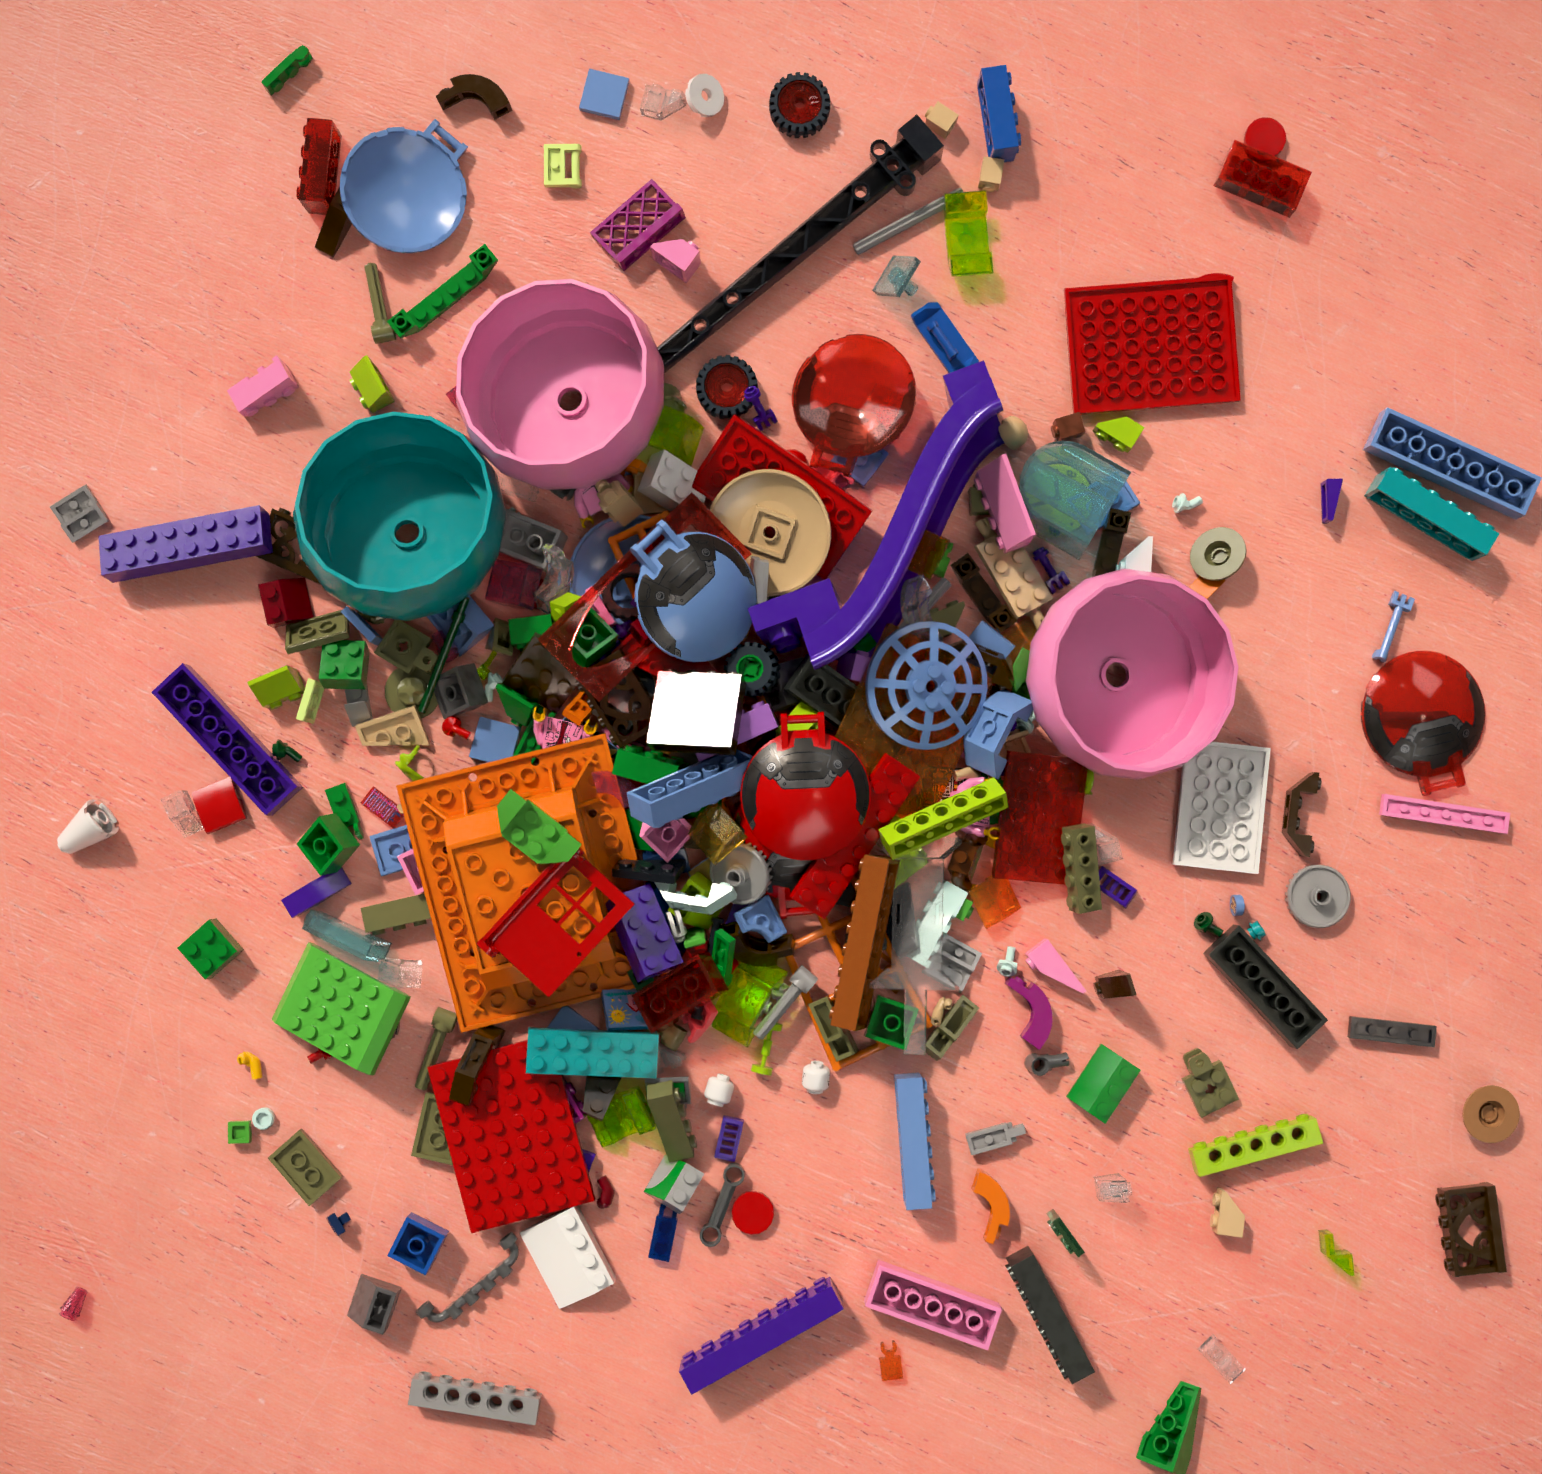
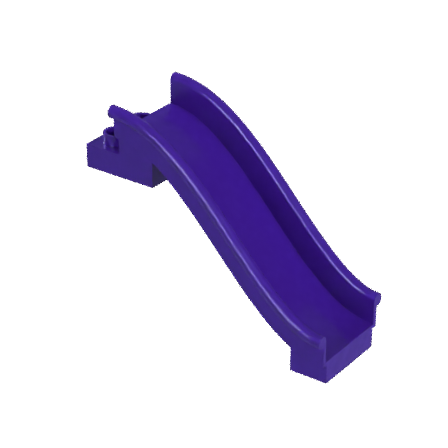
M984 360L943 375L947 402L950 409L943 416L924 447L869 568L844 606H842L840 598L830 578L748 608L755 632L767 648L775 647L777 653H786L800 647L799 638L803 637L812 666L816 670L836 659L839 660V657L846 652L856 654L852 647L867 633L877 643L868 652V657L871 658L885 638L895 631L926 572L924 569L931 550L935 551L936 542L941 537L965 485L985 457L997 447L1005 444L999 433L1000 422L997 414L1003 411V406L1000 398H998Z

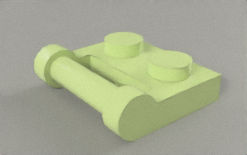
M544 144L545 188L571 187L577 189L582 187V180L580 179V153L582 152V146L580 144ZM565 153H571L572 178H566Z

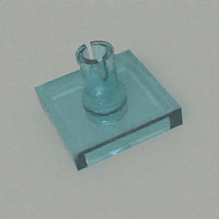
M892 256L872 291L879 296L900 297L903 291L908 296H913L918 290V285L910 279L921 261L912 256Z

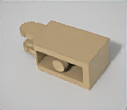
M605 479L596 482L595 487L599 491L597 496L601 500L598 504L615 523L619 521L625 527L644 512L634 496L619 480L612 481L610 484Z

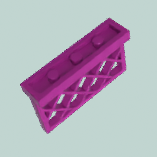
M651 179L595 227L590 234L617 262L618 266L625 271L644 255L653 243L660 241L686 217L683 208L678 203H675ZM652 187L657 191L656 198H645L646 192ZM633 203H641V212L630 211V206ZM645 203H656L655 212H644ZM659 203H668L671 208L666 212H659ZM618 216H626L625 225H614L615 219ZM629 216H640V225H629ZM644 216L655 217L654 223L643 225ZM602 230H610V239L600 238L598 234ZM614 230H625L624 239H613ZM628 230H639V236L635 239H628ZM613 243H623V250L616 255L612 251Z

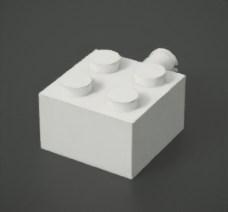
M665 449L651 455L637 491L670 512L684 507L686 500L699 507L706 498L692 488L697 473L696 469Z

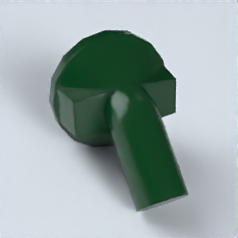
M278 739L276 744H273L272 754L276 756L277 760H281L286 754L296 762L301 760L302 755L288 746V743H283Z
M1209 912L1198 914L1194 920V927L1200 932L1206 933V931H1209L1220 938L1224 931L1212 924L1214 918Z

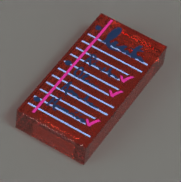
M375 786L370 789L360 802L393 829L404 817V814H401L397 809L398 804Z

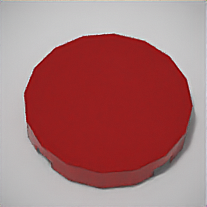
M1262 117L1254 120L1245 132V148L1255 158L1263 160L1274 158L1283 150L1286 143L1284 127L1272 118Z
M746 1191L734 1201L732 1220L742 1232L750 1235L760 1234L771 1225L774 1217V1208L770 1198L764 1193Z

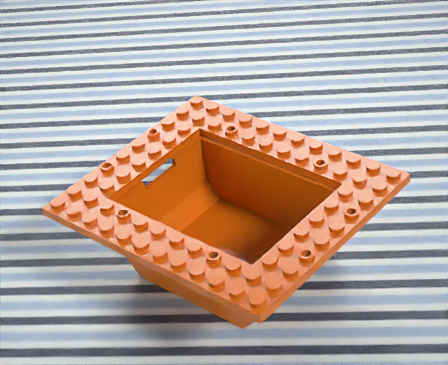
M606 733L396 786L461 1033L601 997L602 990H630L635 988L627 974L632 968L615 927L610 930L550 997H547L500 952L492 958L476 945L551 864H537L502 837L497 804L500 803L510 789L524 799L528 797L527 799L531 800L569 831L568 834L582 844L580 848L585 852L583 856L623 893L644 885L643 880L612 877V868L618 860H638L617 776L612 774L614 764ZM532 758H538L539 764L533 765ZM471 773L476 774L477 779L475 781L470 780L469 775ZM595 809L597 811V815L590 816L589 810ZM444 846H446L447 853L443 851ZM573 866L557 884L574 900L578 901L593 883ZM553 887L540 901L538 906L553 920L558 922L573 904ZM596 887L580 905L600 923L608 914L605 903L609 898ZM577 908L561 925L579 944L596 927ZM668 977L662 978L661 981L668 980ZM595 983L598 987L592 990L589 985ZM534 999L536 1004L531 1006L528 1004V1000Z

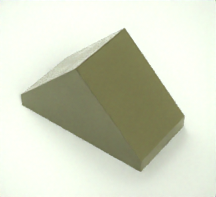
M495 618L493 621L494 626L490 631L485 649L512 656L513 646L511 645L509 622Z

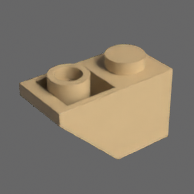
M1217 1187V1192L1213 1194L1212 1204L1215 1206L1214 1215L1212 1214L1210 1217V1227L1218 1235L1243 1238L1245 1215L1228 1193L1222 1188Z

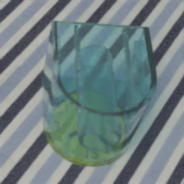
M1056 441L1037 449L1026 461L1018 482V487L1036 536L1080 560L1131 472L1088 447L1072 441Z

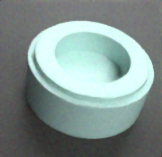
M267 1107L256 1110L252 1116L253 1125L260 1130L271 1127L275 1122L274 1112Z

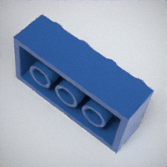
M1006 65L981 68L977 89L988 157L1011 162L1014 161L1016 153H1019L1021 135L1016 131L1018 115L1017 112H1013L1015 96L1014 92H1010L1009 85H1012L1011 72H1007Z

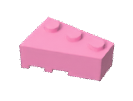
M277 355L272 358L274 363L267 368H264V366L259 367L257 375L250 379L245 377L227 390L238 412L244 417L255 415L258 409L275 404L278 398L289 396L295 392V389L299 388L290 369Z

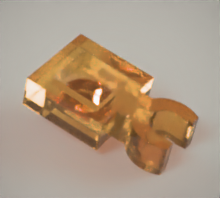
M892 1340V1348L889 1350L885 1349L884 1342H881V1352L885 1355V1357H879L882 1381L903 1379L901 1356L894 1355L897 1350L895 1340Z

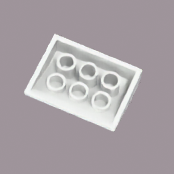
M579 1206L560 1210L520 1232L559 1309L614 1284L616 1276Z

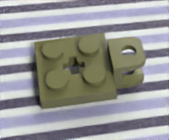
M396 619L374 652L409 675L412 674L416 667L432 675L434 665L439 657L428 649L433 641L430 637L402 620ZM407 641L408 649L400 652L399 644H404Z
M1195 1048L1183 1055L1184 1063L1190 1074L1181 1079L1201 1118L1239 1099L1220 1060L1211 1063L1209 1057L1199 1048ZM1209 1084L1215 1086L1214 1092L1211 1094L1205 1092Z

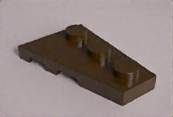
M586 1076L582 1113L602 1122L622 1077Z

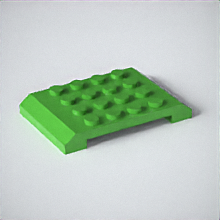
M308 942L272 1020L275 1024L352 1068L368 1075H375L411 996L395 987L382 983L338 959L318 945Z

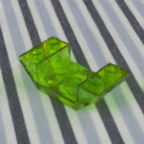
M986 190L944 194V226L947 260L951 277L993 274L992 252H989L986 220L988 212Z
M664 405L648 445L661 451L665 449L689 466H692L704 427L692 416Z
M741 962L733 972L731 984L725 987L715 1005L718 1014L713 1020L712 1027L748 1048L755 1036L753 1034L756 1028L754 1024L772 991H779L788 972L777 965L760 967Z
M639 1085L614 1094L602 1122L587 1115L602 1148L612 1145L626 1136L638 1132L641 1135L653 1131L657 1127L651 1109Z

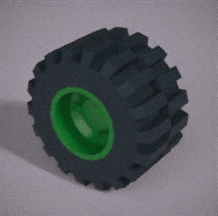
M745 642V645L739 644L736 646V650L730 651L731 656L726 657L727 665H724V670L727 674L728 672L742 674L746 681L745 696L761 697L764 696V693L771 692L773 686L776 687L777 678L780 679L781 674H779V670H781V667L778 664L777 656L774 655L772 650L757 642Z

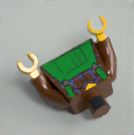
M966 834L964 838L957 840L948 866L953 885L968 892L972 897L982 898L978 892L979 889L985 890L984 886L972 884L971 881L983 846L986 844L991 848L998 849L999 847L995 846L996 840H991L989 836L978 837L974 834Z

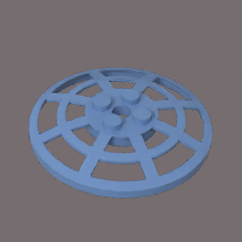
M919 621L907 624L887 636L871 658L865 681L868 708L878 727L895 742L920 750L945 747L960 739L971 729L986 700L987 672L981 653L966 634L946 623ZM929 628L930 641L917 643L908 649L898 641L900 637L911 631ZM938 629L954 633L963 639L967 645L959 653L952 646L939 642ZM892 646L900 656L891 668L889 679L876 678L880 661L889 647ZM930 648L929 660L918 663L912 656L913 653L921 649ZM939 648L948 651L955 657L948 666L938 661ZM972 651L980 665L982 685L972 684L971 671L965 660ZM905 661L911 667V670L906 680H896L898 671ZM960 665L965 673L966 684H956L953 672ZM930 680L935 683V688L932 692H928L926 689V685ZM875 687L888 688L889 701L895 713L885 721L877 707ZM895 689H905L909 702L902 708H900L897 702ZM955 692L965 693L963 703L958 711H956L951 704ZM981 693L976 712L966 725L961 715L969 704L971 694ZM914 708L925 711L924 723L920 724L913 721L907 714ZM944 709L950 718L942 723L932 725L934 712ZM902 720L908 726L921 730L920 743L904 739L895 733L891 727ZM953 723L960 731L945 741L928 744L931 731L944 729Z

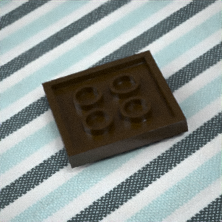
M535 632L503 678L502 684L557 714L577 686L575 683L577 678L575 676L584 670L559 645Z

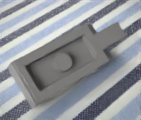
M1004 1122L965 1133L970 1153L975 1155L1011 1145L1012 1142L1017 1141L1016 1136L1026 1134L1023 1123L1012 1126V1122Z

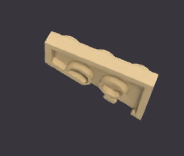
M416 705L355 726L362 746L430 745Z

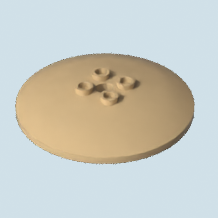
M755 470L733 479L716 496L709 510L706 522V533L715 535L730 543L743 556L749 568L751 556H757L760 559L769 561L767 596H780L793 592L811 581L822 568L831 544L830 518L821 497L803 479L782 470ZM767 526L775 529L776 534L773 538L765 535Z

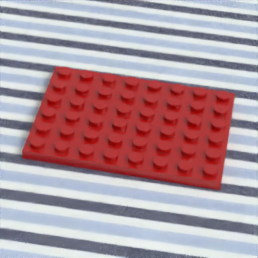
M1231 275L1075 287L1063 290L1073 414L1080 412V414L1241 401Z
M528 1040L491 1049L476 1080L478 1090L469 1107L449 1100L454 1073L462 1057L427 1067L471 1233L595 1201L593 1187L563 1075L526 1073Z

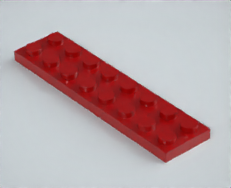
M884 753L868 777L871 789L870 808L867 819L858 835L839 852L825 858L813 860L789 895L790 898L823 919H826L858 871L860 860L864 858V855L870 853L880 838L879 829L889 825L920 778L919 775L887 753Z

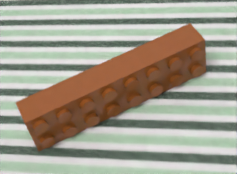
M864 855V858L860 860L859 871H861L860 879L855 884V892L857 894L856 899L851 904L850 911L853 914L851 922L848 923L846 929L848 939L842 949L844 959L843 964L838 969L839 984L834 990L835 1005L831 1008L829 1014L831 1026L852 1031L867 1028L900 860H892V858L879 855Z

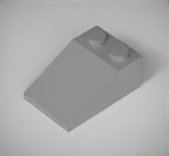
M506 509V521L500 552L552 575L568 536L559 529Z

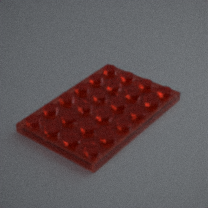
M1007 751L1006 760L1008 761L1005 765L1003 789L1006 792L1008 808L999 812V830H997L996 836L998 839H996L991 877L995 879L1066 885V869L1063 863L1064 847L1061 842L1062 827L1081 824L1087 768L1069 757Z

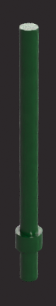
M469 597L461 600L457 610H454L452 614L451 626L418 708V711L426 713L459 626L464 622L466 617L465 611L470 600Z

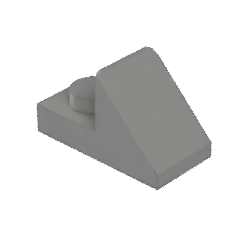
M367 684L366 690L345 689L347 704H344L352 727L372 720Z

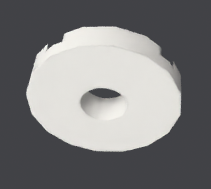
M698 74L689 80L685 95L691 110L702 117H711L718 113L724 105L723 88L719 81L708 74ZM702 91L707 93V101L703 99Z

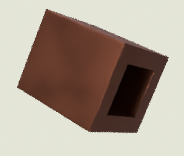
M1080 412L1057 418L1052 423L1053 426H1051L1052 435L1054 438H1057L1058 443L1081 437L1086 432Z

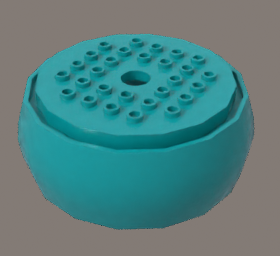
M389 412L355 420L321 444L302 471L293 518L302 560L331 596L365 615L410 621L443 613L476 591L499 556L506 521V509L498 476L482 453L472 444L471 439L431 416ZM405 524H413L419 528V536L411 543H402L396 539L397 530Z

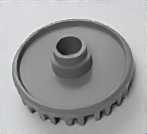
M739 840L733 843L731 841L719 848L711 859L709 870L712 883L720 884L725 882L733 886L737 893V898L732 903L746 905L757 901L769 890L768 886L771 884L772 881L770 879L773 876H769L772 868L768 866L771 863L768 862L766 864L764 859L767 856L762 855L763 851L758 852L755 850L757 846L754 845L752 847V843L744 844V841L740 842Z
M1325 865L1305 866V868L1299 869L1297 873H1294L1292 879H1289V884L1286 885L1288 889L1285 892L1287 896L1285 901L1288 902L1287 908L1290 909L1289 913L1293 914L1294 919L1298 920L1299 923L1313 928H1326L1338 923L1347 913L1351 902L1350 888L1343 875L1334 868ZM1318 892H1319L1320 895H1321V898H1320L1319 900H1317V893H1318Z

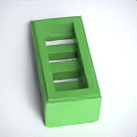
M700 927L687 929L684 940L685 948L688 949L705 944L708 940L705 929Z

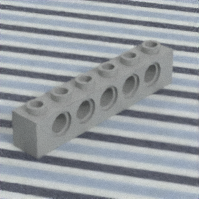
M421 1371L412 1378L408 1405L536 1425L542 1393H537V1390L531 1388L518 1390L512 1385L500 1387L495 1386L493 1382L485 1381L481 1384L475 1383L473 1379L469 1378L456 1380L450 1375H440L438 1377L432 1376L430 1372ZM428 1387H436L438 1394H432ZM450 1390H457L459 1397H452ZM471 1393L479 1394L481 1400H473ZM492 1397H499L502 1400V1403H493ZM520 1400L523 1403V1407H515L513 1401Z

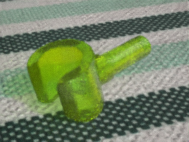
M492 651L486 662L477 669L482 680H485L488 677V673L491 672L488 667L497 655L494 651Z

